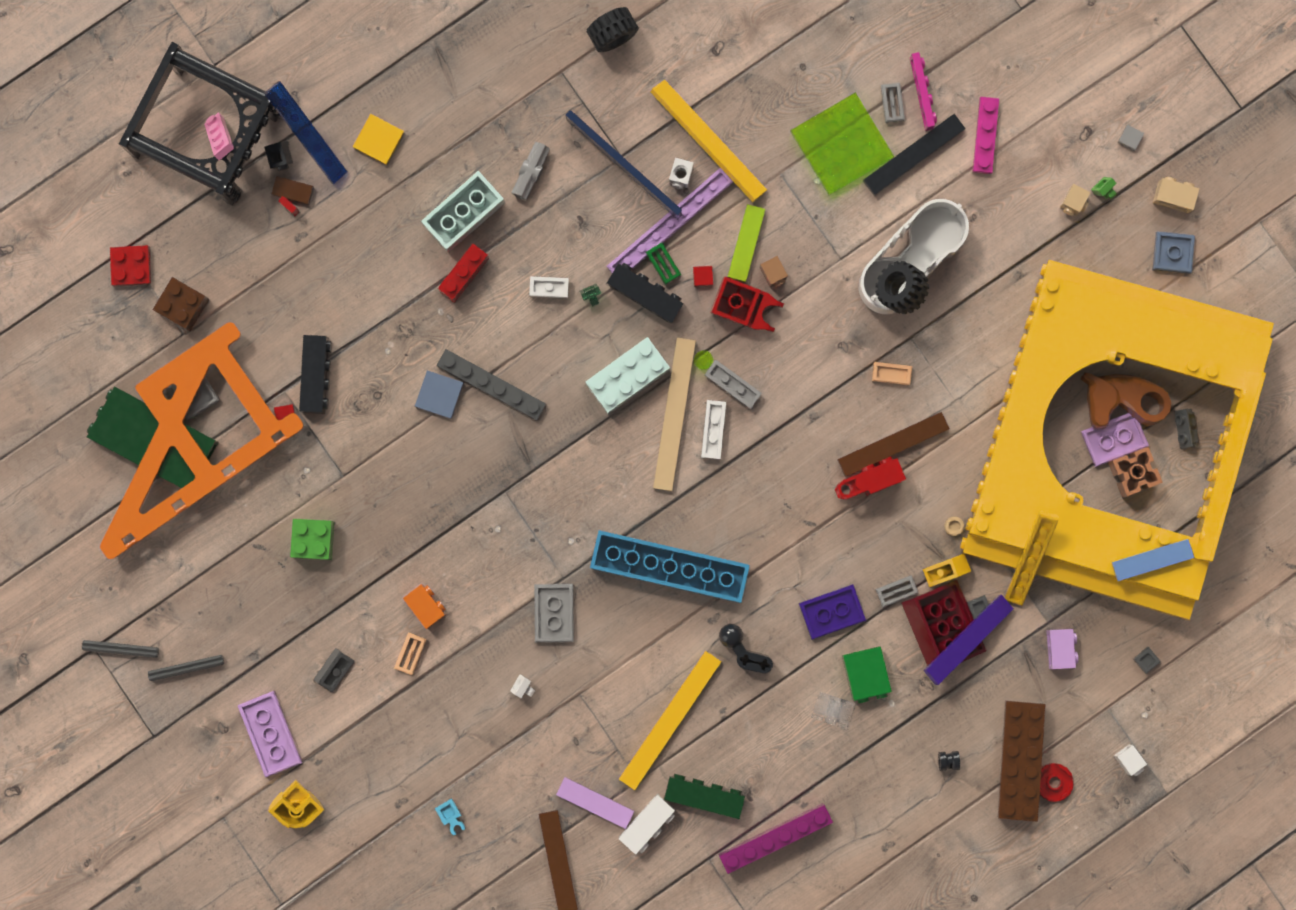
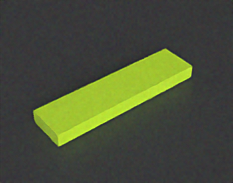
M747 204L728 278L746 283L765 212L764 208Z

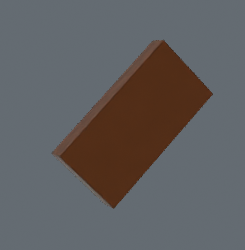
M276 176L271 194L280 198L284 196L288 200L309 205L314 186Z

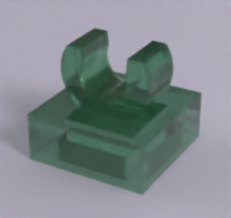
M597 284L579 290L583 301L589 299L592 307L599 304L596 296L601 294V291Z

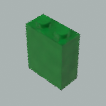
M881 646L842 655L853 701L857 700L858 703L869 701V697L876 696L877 699L888 697L887 693L892 692Z

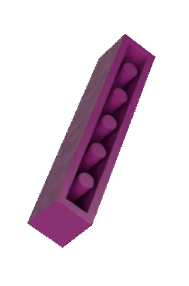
M822 803L718 855L727 874L833 823L825 805Z

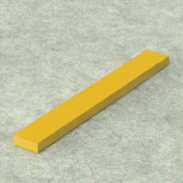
M666 80L652 88L650 92L752 202L767 191L761 182Z
M707 651L703 653L620 776V781L633 790L637 788L720 665L721 661Z

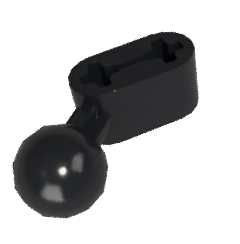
M727 624L721 628L719 640L723 646L733 649L736 654L737 663L741 668L759 673H768L772 670L773 662L768 655L745 649L742 644L743 632L738 625ZM746 654L748 659L752 661H746V664H743L740 657H744ZM766 659L769 666L761 668V664L758 662H763Z

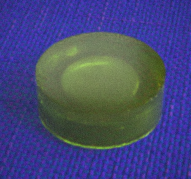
M706 350L697 352L694 357V364L700 370L709 369L713 363V356Z

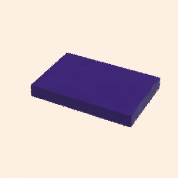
M853 584L798 603L811 640L866 621Z

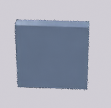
M1157 231L1152 270L1191 274L1195 235Z
M427 370L415 407L452 419L464 383Z

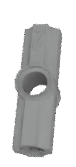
M535 142L527 160H524L520 168L518 180L511 192L514 196L527 200L534 183H537L542 173V166L550 151L549 147Z

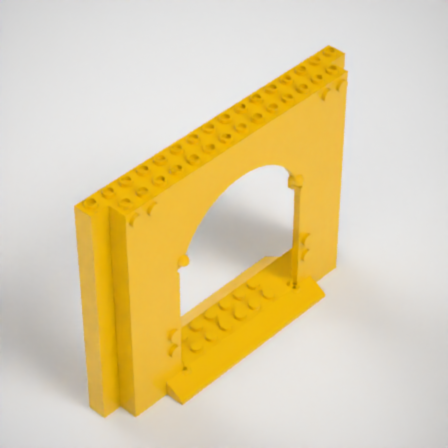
M1048 260L1047 265L1043 264L1040 275L1043 278L1039 279L1035 289V293L1038 295L1034 297L1029 311L1032 312V316L1029 315L1025 323L1024 329L1027 330V333H1024L1020 340L1019 347L1022 350L1015 357L1013 365L1017 367L1016 370L1012 371L1008 381L1011 387L1010 389L1007 388L1003 398V402L1006 404L1005 407L1000 409L997 420L1001 422L1000 425L995 427L992 438L995 439L994 444L991 443L988 449L987 457H990L989 463L986 462L984 464L981 474L984 475V480H980L976 490L979 497L973 501L971 512H974L972 518L968 519L965 530H968L967 538H962L960 548L963 549L962 554L1016 569L1040 510L1059 515V521L1036 576L1184 620H1190L1194 603L1200 597L1209 562H1213L1266 375L1263 371L1273 340L1270 336L1274 323ZM1127 358L1235 389L1230 412L1223 421L1225 430L1223 433H1220L1218 439L1220 447L1213 456L1212 462L1215 465L1213 470L1209 471L1207 477L1209 486L1207 489H1204L1202 495L1204 503L1197 512L1199 521L1193 537L1082 505L1083 497L1081 495L1067 492L1058 482L1045 456L1042 434L1043 423L1051 399L1058 388L1069 377L1079 370L1098 362L1107 361L1110 364L1119 366ZM1189 539L1194 558L1117 581L1111 562Z

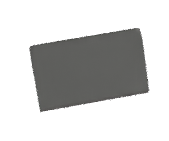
M335 648L314 680L333 693L354 663V660Z

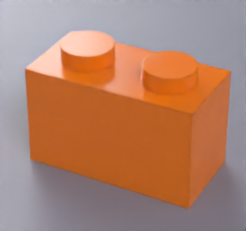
M421 584L403 599L422 625L429 629L446 616L444 613L446 608L440 601L436 602L432 597L434 592L428 585L425 587Z

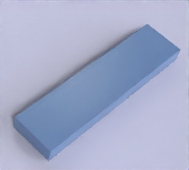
M1189 539L1111 563L1117 581H1121L1192 559L1194 555Z

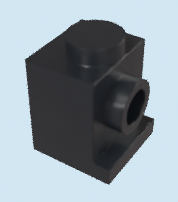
M280 141L264 146L270 169L277 168L278 171L289 169V164H293L288 146L290 145L289 141Z

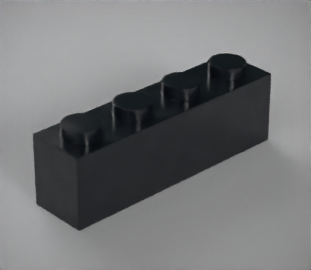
M618 263L606 285L671 324L684 304L680 302L682 298L674 293L669 295L664 292L665 288L660 284L655 283L653 285L648 282L649 278L642 273L637 275L632 272L633 268L629 265Z
M303 335L299 411L301 413L325 414V409L328 410L329 399L326 398V390L330 388V380L327 379V371L331 369L328 352L332 350V341H329L327 336Z

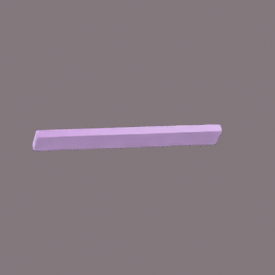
M721 168L718 169L677 205L682 209V216L678 220L670 212L667 213L608 264L607 268L613 273L618 263L621 265L625 263L634 269L647 258L646 251L668 240L728 188L733 181Z

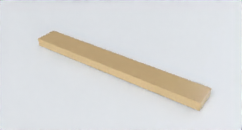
M677 338L653 489L672 491L696 340Z

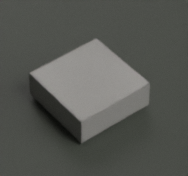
M1127 124L1118 143L1135 151L1144 133Z

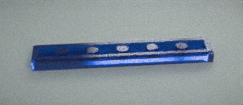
M281 81L276 82L264 93L328 180L335 184L348 171Z

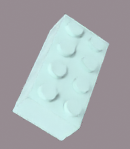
M477 171L421 222L449 253L504 205L505 201L486 178Z
M647 337L585 383L609 415L670 371V367Z

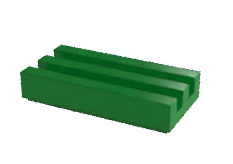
M662 242L645 252L664 285L681 275ZM660 248L675 272L674 275L668 269L657 249ZM654 252L669 277L668 279L664 276L651 253Z

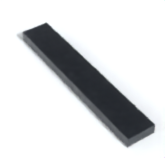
M955 114L951 115L866 177L863 182L875 196L966 128Z

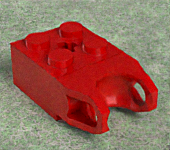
M723 277L710 313L753 330L774 332L775 328L763 320L762 312L767 306L783 308L784 303L777 301L771 294L728 277ZM735 296L738 297L739 305L732 306L730 300L734 299Z
M892 457L881 460L876 467L874 464L862 468L861 473L844 479L838 483L834 490L839 499L846 500L865 493L866 496L903 482L906 480L898 458L892 459ZM842 485H847L850 488L849 494H844L841 491Z

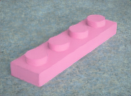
M218 112L215 116H210L204 125L213 154L218 160H221L234 147L224 117Z

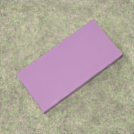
M275 691L237 705L265 778L302 763Z

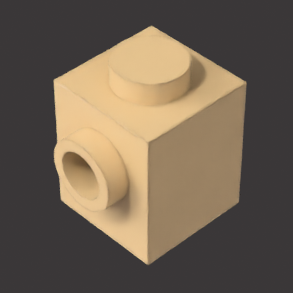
M1073 184L1069 188L1060 208L1064 209L1063 212L1070 216H1077L1080 212L1084 213L1089 204L1086 200L1090 192Z

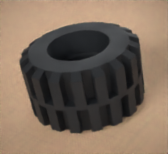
M620 7L598 17L590 24L586 32L596 50L601 53L611 51L623 45L637 33L639 28L628 8Z
M896 261L894 265H887L888 268L881 271L882 275H879L877 278L879 281L875 287L878 289L875 292L881 304L899 314L913 313L914 309L918 310L920 304H924L926 301L924 298L929 293L927 292V289H929L927 282L929 280L925 273L905 261ZM906 282L905 288L899 293L900 287Z

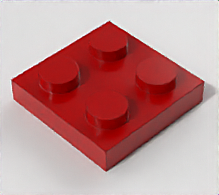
M150 246L110 247L112 286L151 284Z

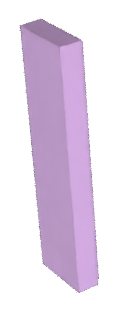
M564 777L556 794L625 829L634 813V810Z

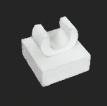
M522 675L518 676L510 690L520 698H522L524 693L532 697L535 692L529 686L531 681Z

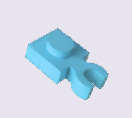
M452 798L435 808L444 825L450 823L452 835L457 834L454 830L456 825H459L462 830L465 829L464 823L457 819L461 816V813Z

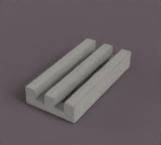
M900 83L881 85L885 123L904 121ZM895 87L897 92L899 116L897 117L893 94V88ZM887 88L889 89L892 117H889L886 95Z
M912 575L875 589L882 607L918 594ZM906 581L910 582L909 585L903 586L882 595L881 591L894 587ZM909 588L913 589L912 592H909L887 602H885L884 598L892 596Z

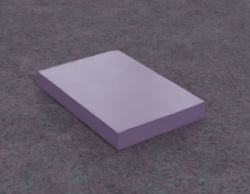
M1129 413L1110 420L1108 426L1104 429L1097 430L1091 427L1081 431L1095 467L1149 446L1140 423L1135 418H1132V415Z

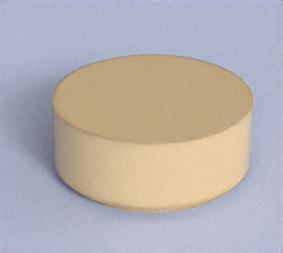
M950 517L945 521L944 529L948 535L957 536L963 532L964 523L958 517Z

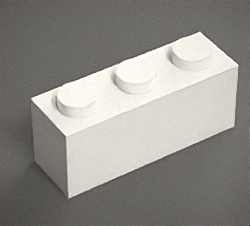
M657 794L618 839L634 854L638 852L643 853L649 846L648 840L651 837L655 839L662 831L660 827L664 823L668 824L675 817L673 814L675 809Z

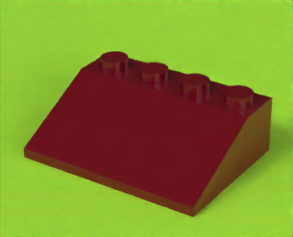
M958 580L901 603L927 666L974 620ZM983 641L962 662L986 652Z

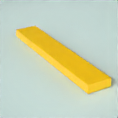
M1040 510L1004 598L1007 601L1023 606L1059 521V515Z

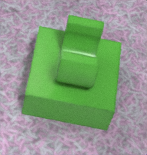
M1103 177L1091 191L1094 195L1112 199L1117 194L1112 189L1117 183L1113 178Z

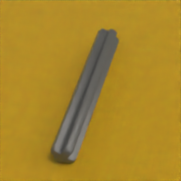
M90 640L82 642V650L153 658H157L159 655L158 647Z
M222 655L151 670L148 671L149 681H155L224 664V658Z

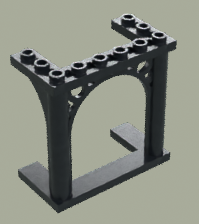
M171 42L118 144L136 159H139L142 154L215 190L227 204L233 206L234 202L237 203L241 197V188L234 181L241 176L245 160L248 161L250 159L251 149L254 143H258L262 127H266L269 119L274 122L278 118L280 119L285 109L274 91L268 89L266 92L183 51L178 44ZM172 70L180 76L186 71L224 90L234 100L238 108L240 121L238 133L232 143L234 149L228 153H233L234 156H231V162L227 159L228 154L221 159L226 163L225 172L220 173L217 170L216 163L218 159L215 156L208 159L189 158L139 134ZM240 98H243L244 100H249L244 102L243 104H240L239 102ZM248 106H255L257 108L253 115L247 116L243 113L244 109ZM246 120H252L248 123L249 127L244 126ZM242 138L241 142L238 143L237 140ZM211 163L212 172L209 171L210 168L205 167L206 164Z

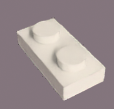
M530 276L529 296L568 298L569 278Z

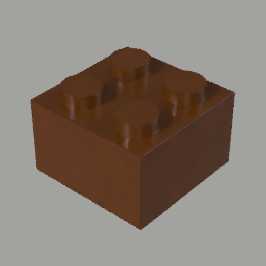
M172 277L152 310L190 332L208 303L209 298Z

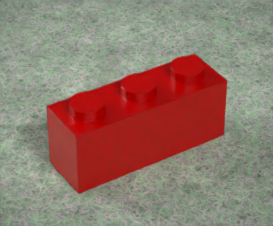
M472 244L438 287L439 292L455 303L489 260L488 254L475 244Z

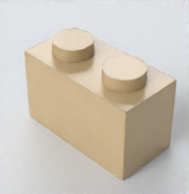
M1165 177L1158 182L1153 203L1190 213L1194 210L1200 188L1194 187L1195 185L1189 182L1179 183L1172 177Z

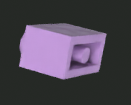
M1073 629L1046 630L1049 669L1076 668L1078 653L1075 652L1074 644H1077V635L1073 633Z

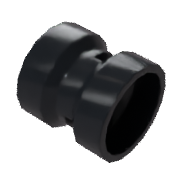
M952 751L951 753L938 752L939 770H960L959 751Z

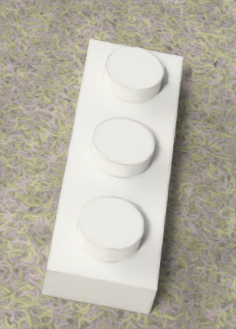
M707 400L701 458L721 459L726 402Z

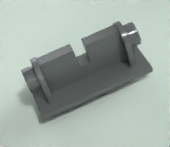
M1188 408L1174 411L1180 449L1197 447L1199 442L1197 429L1191 430L1190 427L1196 426L1195 413L1192 412V409Z

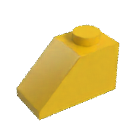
M964 553L922 569L929 587L971 572Z

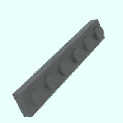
M445 349L436 365L536 421L546 406V403Z

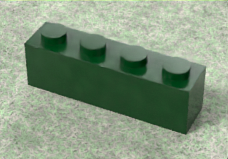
M675 773L674 777L669 776L664 800L740 819L745 795L741 794V790L731 788L730 791L723 790L721 785L712 783L711 786L704 785L702 780L693 778V781L685 780L686 776Z

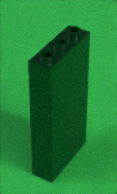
M114 386L113 390L110 389L105 398L107 401L104 406L98 409L96 413L97 419L89 425L87 438L139 465L159 423L145 402ZM184 424L207 459L210 460L219 442ZM172 446L157 475L183 488L195 479V475L176 447Z

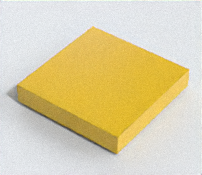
M370 114L353 148L387 165L405 132Z

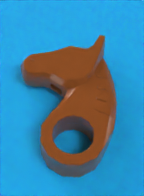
M1086 372L1080 378L1088 385L1087 403L1090 423L1097 430L1108 426L1110 415L1118 405L1131 414L1132 418H1135L1140 424L1147 426L1160 423L1170 412L1171 400L1168 393L1147 379L1122 374L1097 377ZM1150 396L1157 400L1159 404L1158 414L1150 415L1142 409V397Z

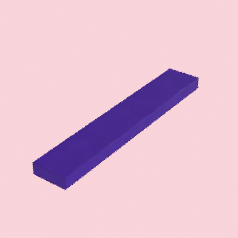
M1002 594L998 595L923 671L935 685H939L1014 608Z

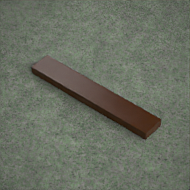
M942 412L841 457L837 461L846 477L950 428Z
M558 810L539 813L558 910H578Z

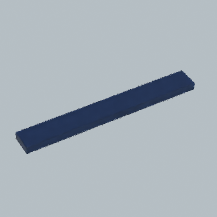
M570 110L565 115L566 120L677 220L682 216V209L574 112Z

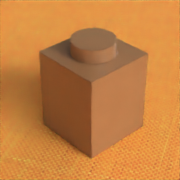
M778 256L760 264V269L769 287L775 286L777 288L786 283L785 279H787L788 275Z

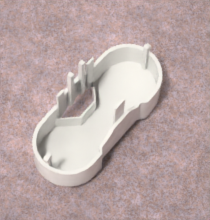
M935 199L925 203L866 265L859 279V294L868 308L880 314L896 313L881 304L875 292L878 289L875 287L879 281L877 278L879 275H882L881 271L888 268L887 265H894L896 261H905L923 271L928 278L944 259L954 256L966 240L969 231L968 218L960 203L957 205L946 199ZM908 230L909 246L898 257H883L888 248H893L898 239H902ZM906 282L900 287L899 293L905 288Z

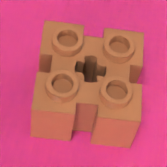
M1149 447L1130 453L1131 459H1128V456L1125 455L1108 462L1113 476L1118 475L1121 481L1117 483L1122 498L1140 492V486L1143 489H1147L1163 483L1158 469H1152L1150 462H1153L1154 459ZM1132 469L1138 470L1136 476L1132 474Z

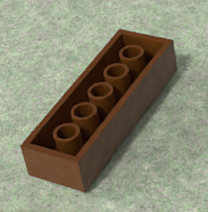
M1005 700L997 816L1000 819L1038 822L1046 704Z

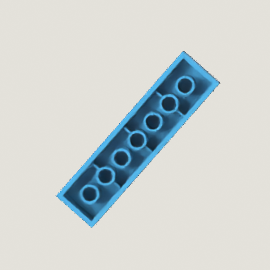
M599 530L590 569L741 603L750 565Z

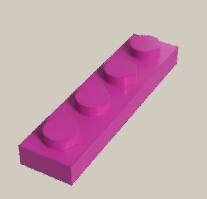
M917 52L911 54L910 63L925 131H929L937 123L936 113L932 112L931 109L933 99L927 90L929 80L927 76H924L923 72L925 61L923 57L920 58V53Z
M979 98L972 172L992 174L999 98Z

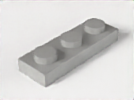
M717 360L713 362L704 374V376L749 409L752 408L762 394Z

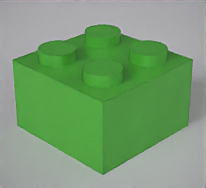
M293 519L290 557L332 560L335 522Z

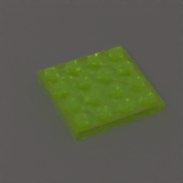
M856 92L790 130L828 196L894 158L893 153Z

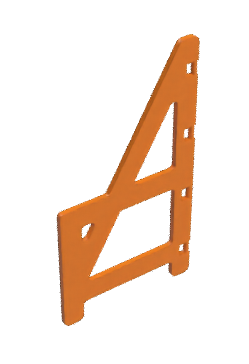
M226 323L136 385L135 389L158 421L159 426L100 544V549L108 559L118 557L131 546L150 535L179 513L201 500L303 429V422L297 414L291 413L282 420L276 419L230 352L229 346L241 336L234 323ZM212 364L217 366L261 431L259 436L216 465H212L183 423ZM175 384L177 389L172 399L167 400L163 391ZM281 431L285 436L274 442L272 436ZM175 446L195 475V479L145 514H141L140 509L169 449ZM232 465L235 470L225 476L222 470ZM182 499L185 504L175 510L172 505ZM132 534L135 539L125 545L122 539Z

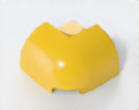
M297 780L284 792L281 791L268 809V812L287 828L306 827L324 811L319 800Z

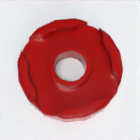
M1049 763L1041 767L1040 796L1052 802L1066 799L1071 794L1074 786L1073 776L1069 769L1058 763ZM1052 777L1059 779V785L1056 788H1052L1049 784Z

